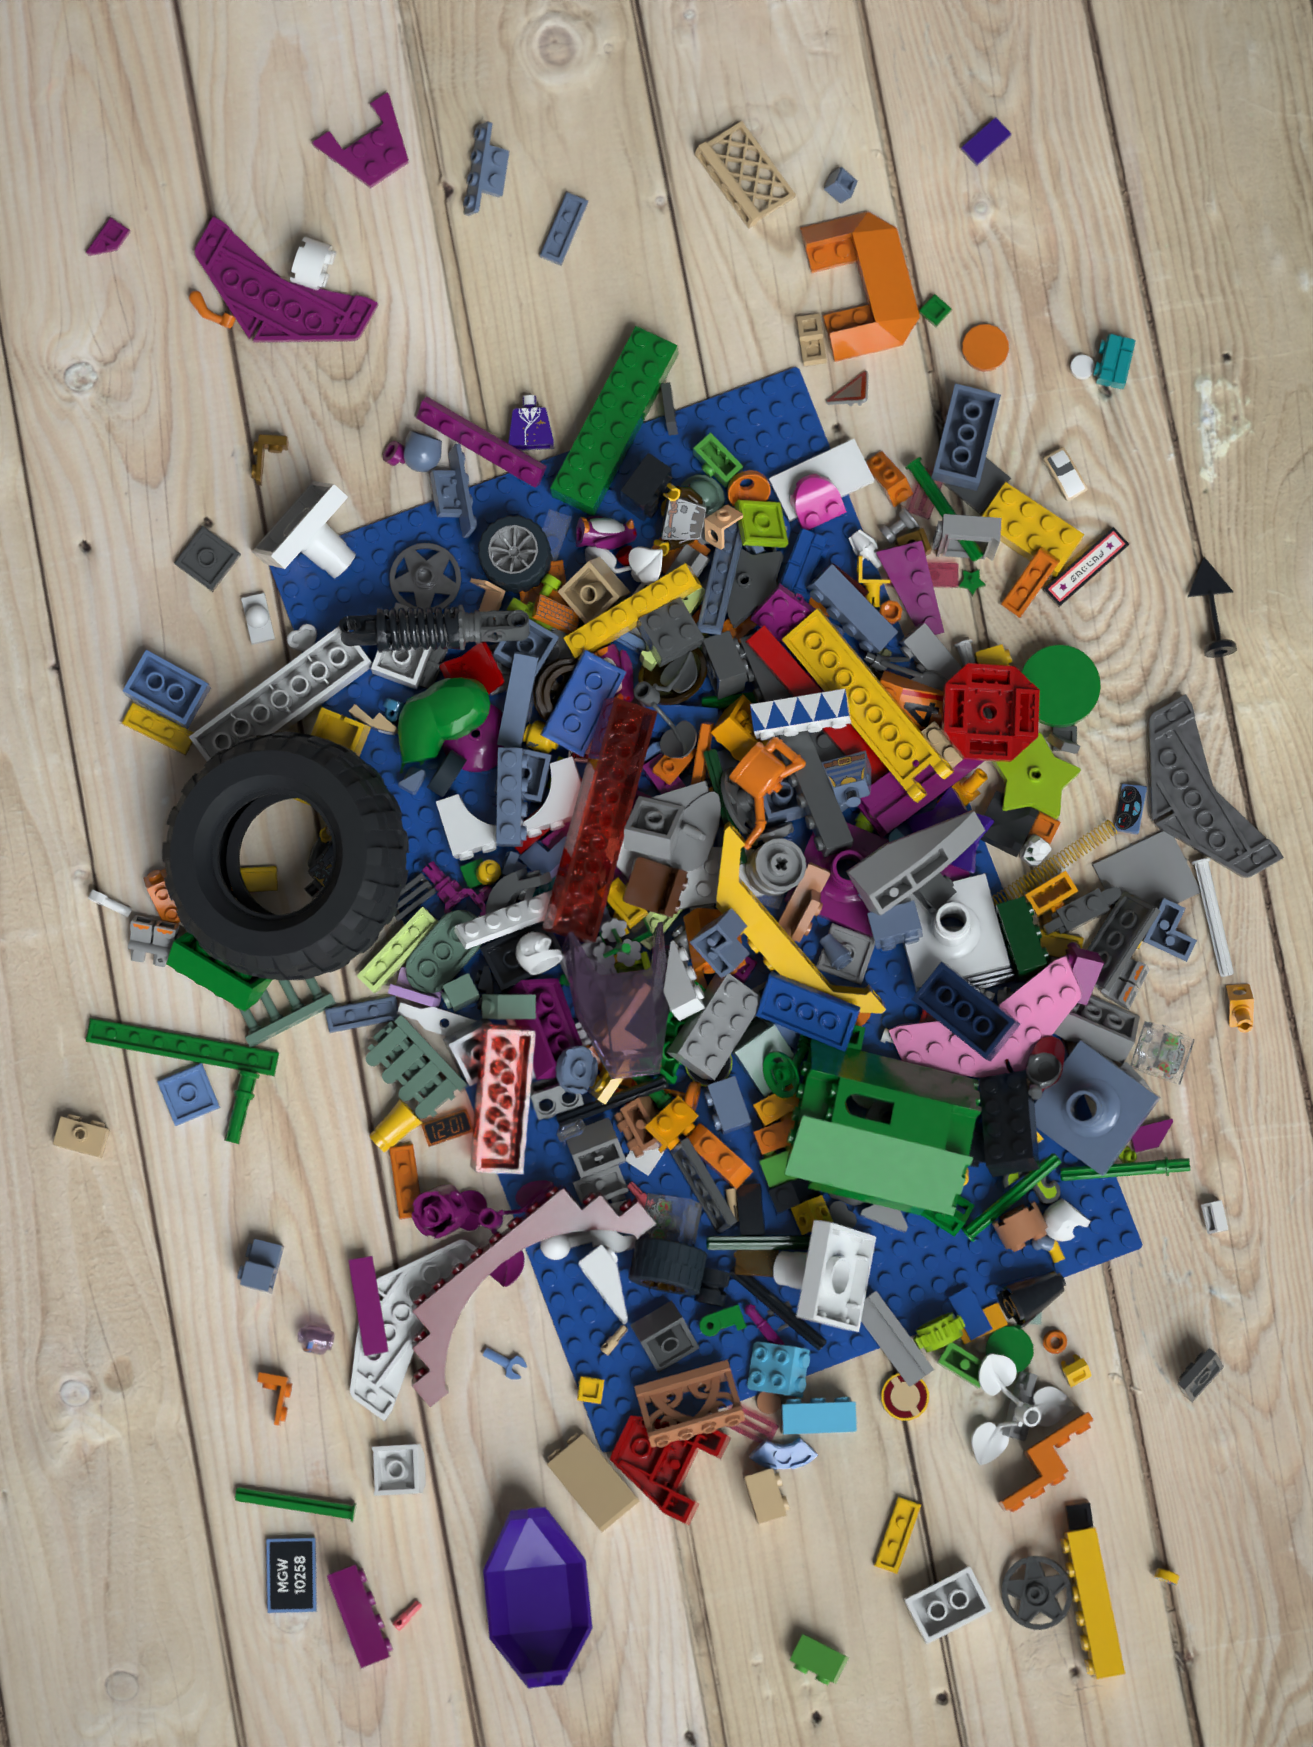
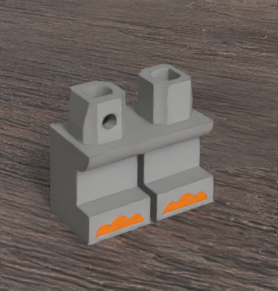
M135 915L131 920V934L128 949H131V961L144 962L147 952L154 954L153 964L155 966L165 967L173 942L177 939L180 924L158 920L156 923L154 918Z
M1130 959L1109 992L1096 984L1094 987L1101 991L1105 998L1129 1010L1139 992L1137 988H1141L1149 968L1142 962Z

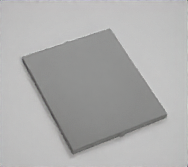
M1164 831L1093 864L1104 890L1117 886L1122 892L1121 895L1126 891L1156 908L1162 897L1178 904L1201 893L1187 864V859L1184 858L1175 837Z

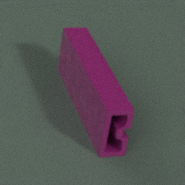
M963 759L953 768L954 772L945 780L936 773L931 765L927 766L914 778L927 792V795L918 803L909 796L894 775L889 772L871 785V794L860 798L861 803L857 807L878 835L883 838L985 761ZM914 760L913 765L917 767L919 762Z

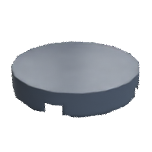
M570 1046L563 1050L559 1056L556 1065V1077L559 1085L566 1092L582 1094L587 1092L590 1086L594 1085L598 1074V1063L596 1058H593L592 1051L589 1048Z

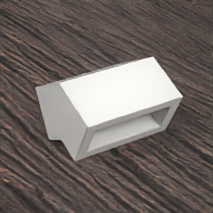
M1222 1200L1201 1205L1207 1234L1229 1230Z

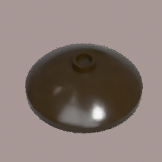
M699 648L691 651L697 666V678L693 686L682 693H677L673 689L669 692L658 690L660 694L659 705L681 703L692 697L701 688L707 675V662ZM671 662L661 667L657 663L652 671L641 666L638 676L639 683L645 681L651 686L657 684L658 686L665 687L661 684L660 679L662 672Z

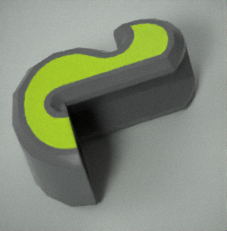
M1031 1171L1003 1175V1189L1023 1176L1025 1177ZM1046 1176L1032 1188L1042 1204H1052L1060 1196L1058 1183L1052 1180L1047 1184Z

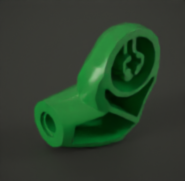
M467 677L446 678L434 683L425 692L408 698L398 718V742L401 763L436 758L445 740H457L470 734L472 730L482 725L490 709L489 694L484 685L477 679Z

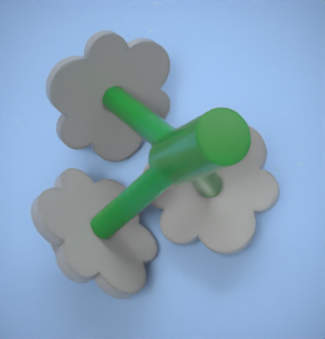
M612 918L610 921L601 924L602 938H607L610 942H617L614 949L611 946H606L604 943H599L598 946L593 948L596 964L601 965L605 970H609L612 964L615 963V958L613 957L615 953L618 954L617 961L620 963L624 962L628 967L633 966L635 960L641 958V953L639 952L641 944L639 942H632L630 939H625L623 943L620 937L625 935L624 929L627 927V923L624 920Z

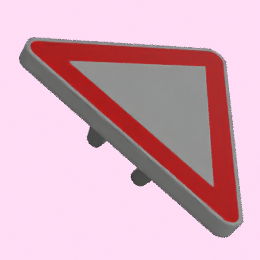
M863 371L828 398L826 403L828 405L848 404L851 407L854 403H858L861 406L862 403L868 400L869 373Z

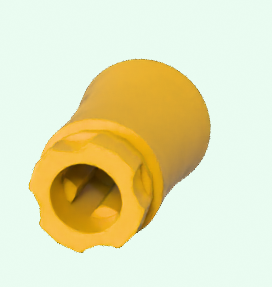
M399 1099L394 1108L375 1127V1130L369 1136L383 1152H386L409 1132L423 1124V1121L416 1116L415 1112L404 1101Z

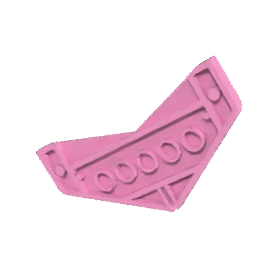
M1064 955L1052 961L1045 969L999 1005L1021 1024L992 1061L984 1059L939 1021L900 1024L890 1028L889 1033L901 1060L904 1062L961 1076L982 1078L1010 1073L1005 1062L1008 1059L1014 1072L1023 1071L1026 1069L1028 1058L1036 1043L1043 1037L1052 1036L1080 1000L1082 992L1067 956Z

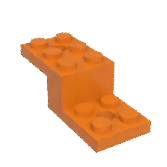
M1089 1412L1081 1414L1023 1451L1039 1477L998 1502L1003 1511L1010 1510V1512H1015L1025 1505L1023 1500L1029 1496L1031 1499H1035L1046 1492L1044 1487L1048 1484L1055 1486L1066 1479L1064 1474L1069 1471L1053 1446L1055 1445L1056 1448H1060L1071 1441L1069 1438L1071 1434L1076 1433V1435H1080L1090 1429L1089 1423L1094 1419Z

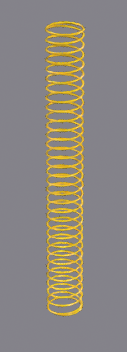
M1110 820L1102 823L1106 825L1108 831L1110 830L1112 834H1117V830ZM1108 822L1114 827L1116 833L1111 829L1110 826H1107ZM1098 825V828H1094L1093 832L1096 837H1099V835L1095 832V829L1099 831L1102 838H1105L1104 834L1099 830L1100 825ZM1090 831V833H1087V836L1083 835V838H1079L1078 842L1083 850L1085 846L1080 842V839L1084 841L1089 851H1092L1089 844L1084 840V836L1087 837L1090 845L1095 849V845L1088 838V834L1091 835L1092 839L1094 838ZM1076 841L1075 843L1072 842V846L1068 845V848H1064V850H1061L1065 852L1067 858H1070V856L1066 853L1065 849L1069 850V846H1071L1074 853L1078 854V852L1073 847V844H1075L1080 854L1084 856L1083 851L1077 845ZM1060 851L1059 854L1062 856V859H1063V860H1064V859L1066 860V858L1062 855V853H1061V851ZM1053 855V858L1050 857L1049 860H1046L1050 862L1052 868H1055V866L1051 863L1050 859H1053L1056 864L1057 862L1054 859V856L1056 855ZM1045 861V863L1042 862V866H1041V865H1038V868H1036V869L1039 870L1041 876L1043 877V879H1044L1045 881H1047V879H1046L1045 875H1044V874L1041 872V870L1039 869V866H1041V867L1043 868L1044 872H1045L1046 869L1043 867V863H1044V864L1047 866L1048 870H1049V869L1051 870V868L1047 865L1046 861ZM1061 861L1060 864L1065 869L1066 867L1064 863ZM1034 868V870H1031V871L1035 872V874H1036L1038 880L1041 882L1042 879H1041L1040 876L1036 873L1035 868ZM1027 872V876H1026V875H1023V878H1021V879L1024 880V882H1025L1026 886L1028 887V889H1029L1030 891H1032L1030 885H1029V884L1027 883V881L1024 879V876H1026V877L1028 878V880H1029V882H1030V884L1032 885L1033 888H1036V887H1035L1034 883L1031 881V879L1028 877V873H1029V872ZM1032 872L1029 873V874L1032 876L1034 882L1037 884L1038 881H1037L1036 878L1032 875ZM1045 872V874L1047 875V877H1048V878H1051L1050 875H1049V873H1048V872H1047V873ZM1020 878L1019 880H1016L1020 882L1022 888L1024 889L1025 886L1021 883ZM1012 882V886H1011V885H1008V888H1007V889L1009 890V892H1010L1011 896L1013 897V899H1016L1015 895H1014V894L1012 893V891L1009 889V886H1011V887L1013 888V890H1014L1015 894L1018 896V898L1020 897V895H1019V893L1016 891V889L1013 887V883H1014V882ZM1017 882L1014 883L1020 891L1021 888L1017 885ZM1004 888V890H1001V891L1005 892L1007 898L1009 899L1010 896L1006 893L1005 888ZM997 892V896L993 895L992 897L996 905L998 904V902L996 901L994 896L998 898L1000 903L1002 902L1001 899L998 897L999 892ZM1002 892L999 893L1005 901L1006 898L1002 895Z

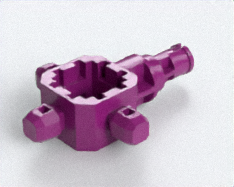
M434 861L429 863L432 871L427 866L422 870L436 886L437 896L445 904V914L452 912L451 910L455 905L469 896L482 911L478 917L486 915V905L484 903L488 900L492 891L490 886H485L479 890L477 895L473 889L462 888L455 879L452 880L450 876L446 877Z

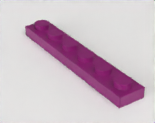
M426 396L422 400L416 419L536 488L540 484L547 467L546 465Z

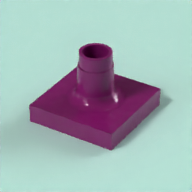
M847 823L853 838L851 849L824 858L822 852L818 851L815 847V835L813 832L803 854L806 867L811 862L830 871V876L821 891V903H823V906L818 916L873 938L867 915L871 911L867 909L864 901L858 896L859 893L852 880H845L839 876L836 864L844 859L859 863L884 844L889 843V840ZM796 886L788 891L784 900L785 903H788Z

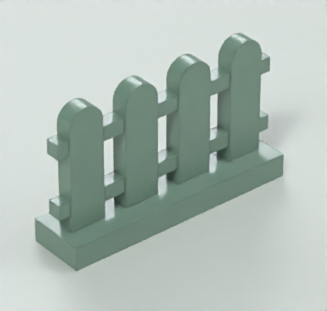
M400 1015L394 1021L397 1025L394 1030L389 1027L386 1030L388 1035L377 1046L371 1044L367 1047L370 1052L366 1055V1062L372 1067L377 1066L381 1062L387 1068L382 1074L383 1081L387 1084H392L398 1080L403 1085L398 1093L402 1101H410L414 1097L420 1103L415 1108V1114L418 1118L425 1119L429 1115L434 1118L438 1114L435 1111L436 1108L447 1098L452 1101L456 1097L453 1093L457 1089L462 1093L468 1085L409 1022ZM407 1037L414 1043L410 1047L404 1042ZM400 1046L405 1052L391 1064L386 1057L396 1047ZM424 1054L430 1060L426 1065L420 1059ZM416 1063L421 1070L407 1082L402 1075ZM440 1072L446 1077L443 1082L437 1077ZM432 1080L438 1087L423 1099L418 1092Z

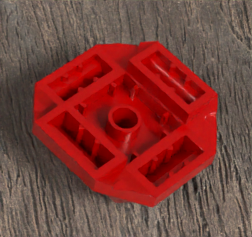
M967 663L944 684L942 733L962 759L1011 762L1038 738L1040 690L1015 666ZM984 708H989L992 711V719H987L983 715Z

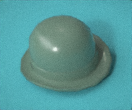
M694 475L687 478L681 484V486H690L702 496L703 501L706 503V514H713L723 507L725 502L724 491L713 478L706 475Z

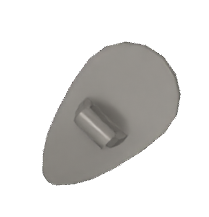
M716 792L702 795L685 809L677 845L670 860L666 859L667 863L673 868L693 871L701 867L707 860L715 841L721 817L720 797Z

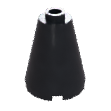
M1052 1270L997 1286L996 1290L1001 1292L997 1295V1298L1008 1320L1013 1318L1017 1322L1013 1326L1021 1329L1064 1292L1066 1282L1061 1273H1056Z

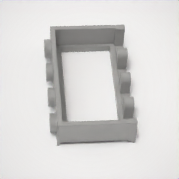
M944 514L942 521H938L935 535L933 536V549L937 550L936 557H939L940 553H942L945 557L970 558L958 541L967 540L975 541L982 550L983 557L980 559L987 557L993 561L1000 543L1002 518Z

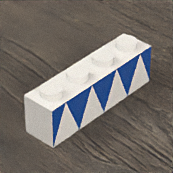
M845 689L750 704L756 739L760 738L761 740H771L773 737L783 734L785 736H795L799 732L807 730L808 732H819L822 728L826 727L838 729L851 723Z

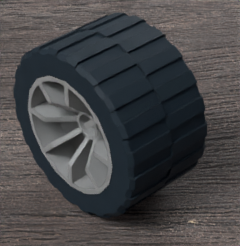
M508 515L489 524L485 532L482 533L478 544V558L486 577L495 586L506 592H527L533 587L539 586L545 574L550 572L552 554L549 541L541 527L530 518L520 515Z

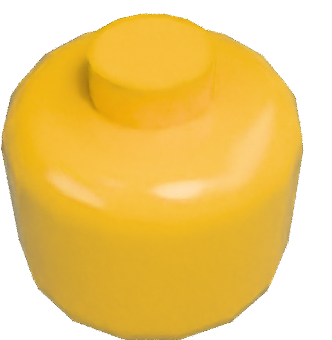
M485 860L476 869V877L484 885L494 884L501 876V867L494 860Z

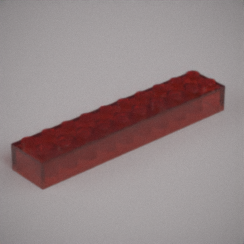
M616 697L604 699L542 930L583 943H596L624 839V828L630 817L657 711Z

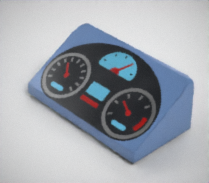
M1122 784L1115 820L1117 831L1135 835L1139 833L1147 786Z

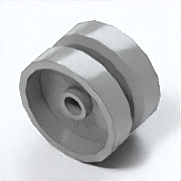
M772 839L752 852L746 865L747 878L751 886L759 893L767 896H779L794 888L804 878L806 871V861L801 849L795 843L786 839Z

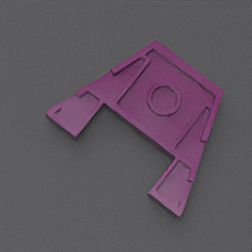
M388 92L370 103L371 108L383 124L343 150L330 131L312 142L314 148L327 155L333 162L338 163L370 189L409 163Z

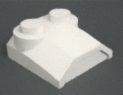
M421 1444L372 1447L374 1496L423 1493L426 1475L425 1455Z

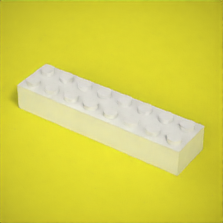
M338 626L189 736V738L205 760L208 761L223 749H229L248 737L285 732L369 670L373 663L361 646L351 647L342 643Z

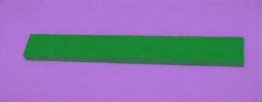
M90 1018L86 1038L87 1043L273 1077L276 1074L280 1054L279 1052Z

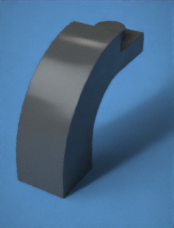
M523 868L503 877L490 892L486 905V914L516 904L523 890L541 886L552 881L550 871L540 873V870L527 872V868Z

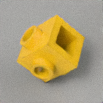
M822 1195L791 1208L802 1235L812 1232L814 1220L833 1222Z

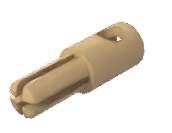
M736 1189L725 1190L727 1204L737 1222H739Z
M621 1325L613 1336L608 1338L600 1350L608 1356L619 1344V1340L628 1331V1328L625 1325Z

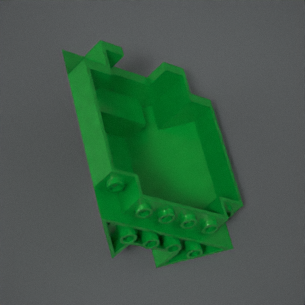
M811 1039L807 1061H803L800 1075H804L803 1083H799L796 1092V1098H799L798 1107L794 1106L791 1120L795 1121L794 1128L789 1130L787 1143L790 1144L784 1175L808 1180V1188L916 1215H921L927 1209L954 1216L958 1194L961 1195L966 1180V1169L971 1165L973 1157L969 1156L975 1120L982 1112L981 1107L978 1106L980 1103V1091H977L979 1080L848 1047L844 1052ZM852 1094H859L894 1103L890 1125L851 1115L845 1107L847 1097Z

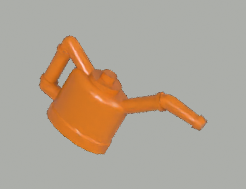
M773 737L766 746L758 742L729 776L731 781L737 783L754 798L756 826L745 841L743 847L746 850L751 848V845L765 829V824H767V821H765L763 797L767 793L769 795L772 794L774 791L778 793L783 787L780 784L783 778L803 769L806 765V761L800 754L798 755L782 742V739ZM777 749L792 763L786 766L772 752Z

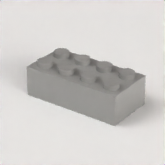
M717 973L714 975L704 992L705 998L702 999L705 1008L688 1017L667 1051L669 1055L702 1079H716L757 1013L762 998L731 974H727L723 978Z

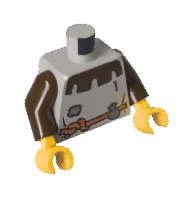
M668 483L669 491L667 494L663 493L667 498L661 526V538L664 541L654 540V545L660 546L659 549L663 550L662 557L666 556L671 550L700 539L702 529L705 528L704 519L711 515L706 514V503L703 501L702 496L690 486L675 487L673 484Z

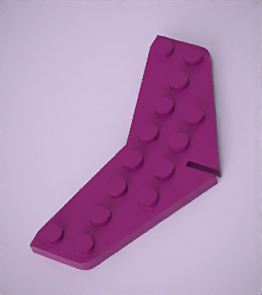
M214 216L195 248L197 261L249 340L258 324L262 322L253 339V343L356 341L362 336L378 307V303L368 297L351 296L323 289L317 291L299 284L287 282L254 253L231 228Z

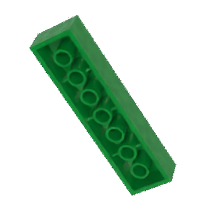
M635 326L550 488L553 498L595 516L661 389V383L665 382L679 355L678 345Z

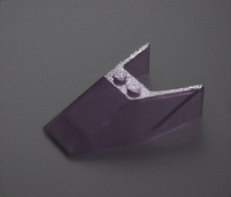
M663 922L657 924L651 936L653 954L651 967L647 970L600 975L595 971L574 932L568 933L563 944L575 1015L611 1079L660 1073L669 1005L663 992L667 970Z

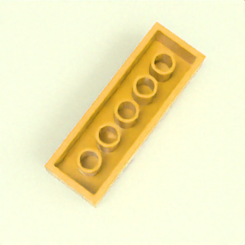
M1095 1527L1063 1533L1064 1538L1060 1539L1062 1552L1067 1553L1069 1562L1065 1563V1569L1073 1581V1601L1077 1602L1078 1611H1075L1077 1626H1082L1083 1635L1079 1637L1082 1650L1087 1651L1088 1659L1084 1660L1086 1672L1096 1680L1126 1674L1097 1530Z

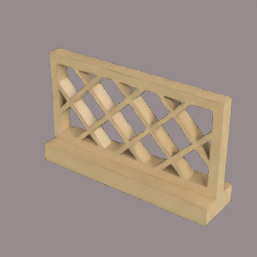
M742 121L709 142L705 141L700 144L696 150L695 156L748 229L796 196ZM740 130L745 136V143L731 141L732 134ZM717 143L727 145L726 155L717 154L712 147ZM730 146L743 149L742 159L729 156ZM746 150L756 151L759 155L758 162L745 160ZM728 161L741 164L739 174L728 170ZM744 165L757 167L756 177L742 175ZM760 168L770 170L773 174L772 181L759 178ZM741 180L755 182L753 193L744 191L741 188ZM758 183L771 186L769 196L756 193ZM773 188H783L787 196L782 199L772 197ZM755 198L768 201L767 208L762 212H759L755 207Z

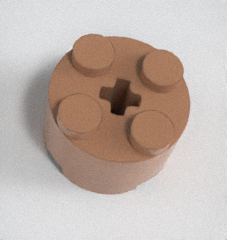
M1034 1200L1029 1202L1030 1207L1025 1208L1024 1204L1001 1215V1222L997 1223L995 1220L992 1222L1005 1249H1011L1013 1252H1016L1025 1247L1026 1244L1024 1242L1031 1238L1036 1241L1047 1235L1046 1229L1048 1226Z

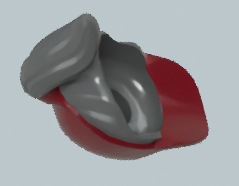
M1047 1036L1041 1038L1028 1058L1025 1069L1027 1078L1031 1083L1028 1093L1034 1100L1040 1099L1044 1089L1053 1086L1061 1077L1065 1048L1062 1041L1056 1037Z

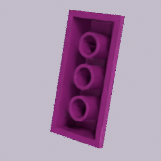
M558 978L521 980L506 993L535 994L536 1019H515L537 1080L557 1078L556 1065L563 1050L570 1046H583Z
M356 1564L327 1575L360 1668L391 1657L390 1651H393V1647L389 1637L384 1638L381 1628L385 1626L380 1613L376 1615L373 1605L376 1604L372 1591L367 1592L364 1582L368 1580L363 1567L358 1569Z

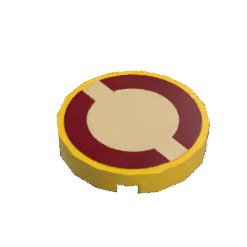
M898 1373L891 1376L885 1382L881 1391V1402L884 1410L891 1417L910 1421L919 1417L926 1410L929 1403V1391L922 1379L914 1385L908 1386Z

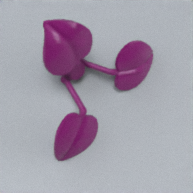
M545 1180L527 1183L520 1188L516 1195V1202L521 1208L505 1211L487 1208V1201L484 1195L478 1191L468 1190L461 1192L470 1209V1214L460 1228L466 1231H473L478 1229L481 1224L490 1229L492 1234H495L497 1229L503 1224L504 1215L527 1213L526 1208L534 1201L539 1203L546 1197L544 1194L554 1186V1183ZM523 1251L517 1252L501 1263L490 1274L502 1287L510 1286L522 1273L525 1264Z

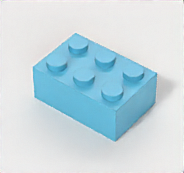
M850 1397L834 1398L835 1403H826V1398H813L807 1404H801V1399H787L786 1404L781 1405L782 1435L856 1432V1402H850Z

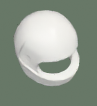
M531 932L519 940L515 954L521 967L531 975H535L557 965L563 958L561 950H549L552 940L543 933Z
M1062 1198L1051 1204L1043 1214V1218L1048 1226L1046 1229L1047 1235L1056 1241L1073 1239L1075 1237L1073 1235L1075 1226L1088 1227L1090 1223L1086 1216Z

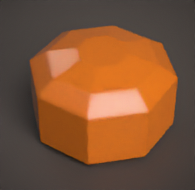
M888 600L881 605L879 613L893 625L901 619L903 609L898 602Z

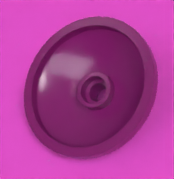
M490 704L489 714L485 722L474 729L480 732V736L473 738L471 733L474 730H472L470 734L457 740H445L442 745L445 755L447 756L453 750L467 759L462 770L468 772H484L498 765V748H504L502 745H497L503 713L497 707Z

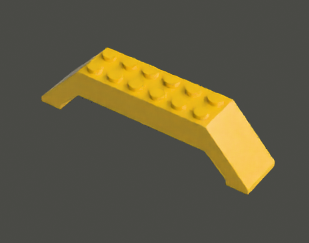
M728 821L724 825L716 892V907L723 914L732 908L747 925L740 935L745 933L748 937V945L755 953L760 951L763 954V962L771 971L776 970L784 977L861 1007L859 1013L882 1014L886 1010L885 1003L870 985H867L865 988L831 985L739 877L740 850L745 845V839Z

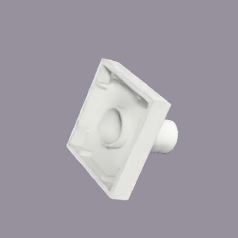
M313 481L253 549L252 553L266 565L286 569L293 559L302 552L333 578L338 577L352 563L356 553L346 545V542L326 522L348 497L334 484Z
M985 874L953 881V888L957 892L935 912L930 913L913 893L896 904L899 905L914 900L922 927L923 937L919 938V942L909 945L903 942L916 992L941 961L948 964L964 978L1010 967ZM953 917L962 921L965 926L957 932H950L942 927L940 920Z
M814 1220L808 1253L782 1251L778 1254L773 1269L776 1283L801 1290L796 1317L843 1330L859 1332L876 1236L831 1222Z

